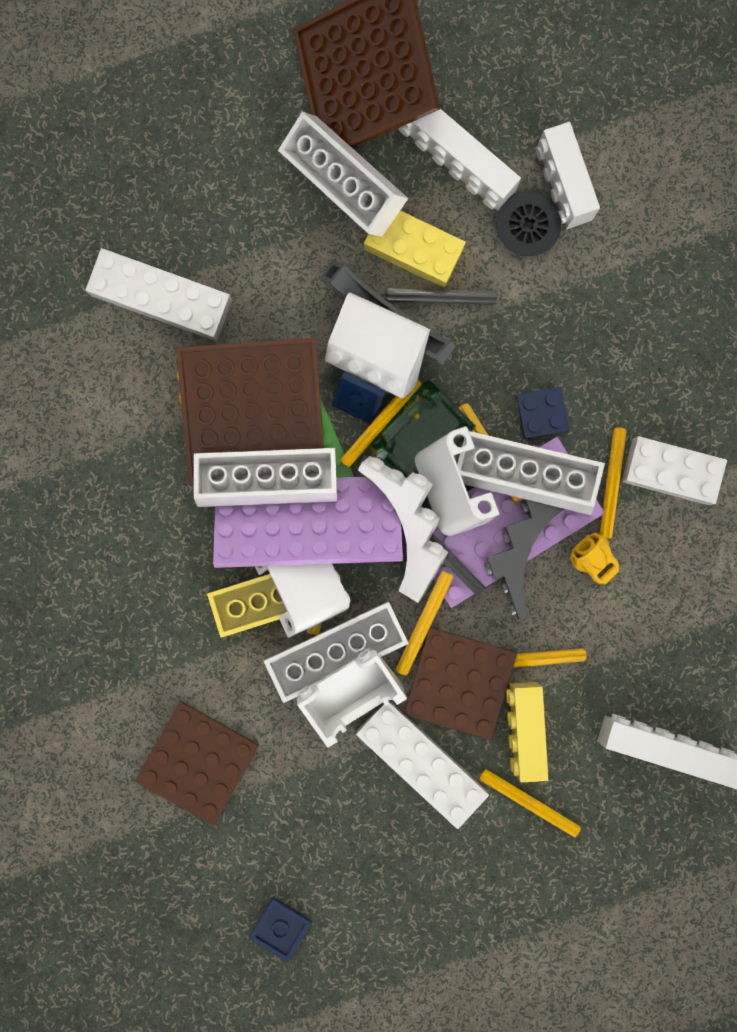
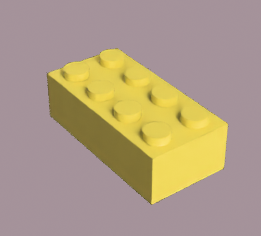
M400 211L383 236L368 234L364 242V250L445 289L466 242Z
M270 574L207 594L221 638L279 620V616L287 612Z
M537 682L509 683L510 689L506 690V701L511 706V712H507L508 726L512 729V735L508 737L509 748L512 749L514 758H510L511 772L520 782L548 781L543 687Z

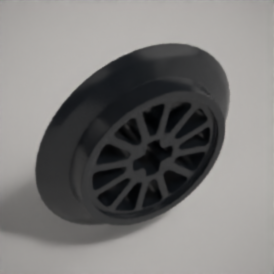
M521 192L508 198L501 206L496 219V229L501 242L510 251L522 256H536L548 251L556 243L561 232V218L556 205L548 197L537 192ZM525 207H531L530 215L527 214ZM518 209H522L523 216L517 211ZM534 209L540 211L536 216H533ZM512 214H514L519 220L511 218ZM541 214L544 215V219L537 220ZM525 220L534 223L531 230L528 227H523ZM509 223L516 224L518 226L509 227ZM547 223V227L540 226L539 224ZM520 230L515 236L511 233ZM538 231L545 232V236H542ZM521 234H524L522 242L517 240ZM533 234L539 239V241L535 242ZM527 235H529L531 243H525Z

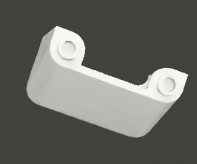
M366 649L358 655V658L313 686H306L300 690L297 705L328 748L338 742L335 736L340 730L342 733L347 731V724L381 703L387 706L390 704L389 700H394L398 705L406 700L407 697L403 685L377 651Z

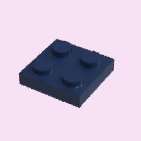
M344 372L331 406L372 424L386 391Z
M562 387L516 395L524 439L570 431Z
M273 897L250 934L249 939L288 963L310 927L312 920Z

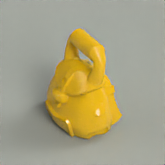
M598 533L587 535L572 549L570 559L573 567L580 572L588 573L598 584H607L619 572V563L611 553L607 537ZM609 563H612L613 566H612L611 568H609V569L599 578V577H598V574H599Z

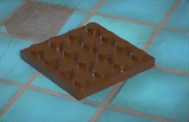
M430 627L404 715L492 740L517 653Z
M180 701L135 782L215 826L259 744Z

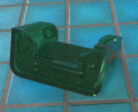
M428 380L421 384L417 391L370 443L368 448L376 458L383 461L384 465L400 471L407 478L413 472L419 474L415 464V457L418 452L453 430L467 426L468 431L473 432L476 425L433 382ZM418 413L419 418L415 419L414 416Z

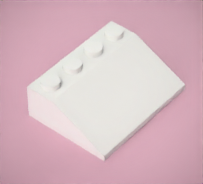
M349 292L328 341L325 361L403 399L416 387L430 329Z

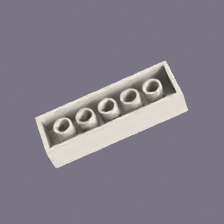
M441 109L398 128L404 136H411L419 149L422 151L427 150L432 154V159L438 165L446 166L454 179H461L467 184L466 188L472 194L481 196L484 199L483 203L492 210L495 208L499 211L507 199L516 192L521 177Z
M302 112L278 150L368 234L383 236L408 200L399 189L317 116Z
M103 248L100 250L85 290L92 297L216 342L232 303L230 294Z
M469 431L475 448L460 453L457 463L465 485L592 515L605 463ZM465 438L462 447L466 444Z
M335 448L194 454V500L197 507L336 502Z
M389 601L265 659L264 663L282 702L285 703L298 697V693L304 687L313 686L358 658V655L366 649L376 650L382 657L409 643Z
M390 700V704L387 706L381 703L358 728L356 735L454 827L459 829L489 796L487 790Z
M612 713V717L604 716L597 742L606 749L737 789V753L723 747L720 750L704 741H699V744H697V741L692 740L690 737L681 734L675 737V734L656 727L654 731L652 727L647 726L648 724L636 720L632 724L630 720Z

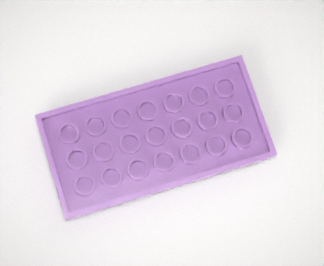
M558 437L539 447L568 454ZM474 487L467 492L469 499L491 492L499 515L485 525L452 536L444 535L437 525L433 534L486 587L496 581L492 575H487L484 563H487L486 557L511 549L510 545L506 546L502 533L505 532L504 527L528 519L529 516L528 514L524 515L520 502L523 499L514 502L510 495ZM596 500L592 515L564 509L553 517L534 542L527 561L603 515V509ZM480 501L478 509L481 513L487 514L490 511V505L486 501ZM443 562L433 580L436 583L442 571L453 575L454 578L444 597L450 608L474 593Z
M368 477L337 478L336 502L215 506L214 568L403 561L401 521L387 496Z

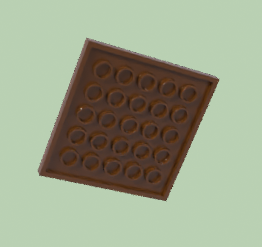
M348 0L293 29L311 115L317 116L350 147L359 146L440 110L416 0Z
M316 338L176 347L189 486H194V454L324 448Z

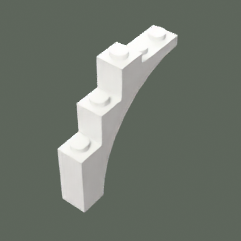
M369 456L361 463L358 471L372 480L383 491L398 514L407 543V564L399 592L418 603L427 592L448 554V551L444 550L440 544L429 540L441 518L436 516L432 510L421 507L433 484L425 476L415 474L414 472L406 478L400 471L384 465L382 460Z

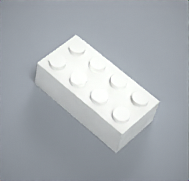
M567 122L544 130L538 147H536V153L539 161L543 160L545 166L543 169L544 177L547 182L550 181L551 197L554 203H558L561 224L565 223L566 229L592 221L600 206L571 123Z
M638 436L632 439L621 482L694 502L713 505L716 504L727 460Z

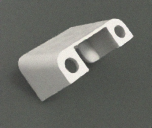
M467 426L453 430L418 452L415 457V464L419 474L425 476L433 484L427 497L432 511L441 518L437 524L440 531L448 536L485 525L499 515L491 492L469 499L456 464L460 453L475 448ZM464 437L466 441L465 446L457 447L456 443ZM480 501L489 503V513L483 514L478 509Z
M332 564L255 566L259 575L267 570L269 571L287 609V612L279 616V619L288 638L325 622L349 608L350 597L344 590L340 582V576Z

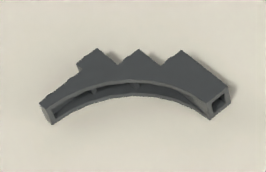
M333 260L320 277L343 301H345L347 294L350 292L419 324L386 301L342 263ZM430 330L424 357L442 365L456 346L450 340Z
M523 499L520 505L524 515L528 514L529 518L505 526V532L502 533L506 546L510 545L511 549L486 557L487 563H484L488 576L492 575L495 580L503 578V581L500 582L504 595H509L511 603L508 604L512 617L516 616L518 620L528 618L524 601L523 580L531 548L542 529L553 517L564 510V508Z

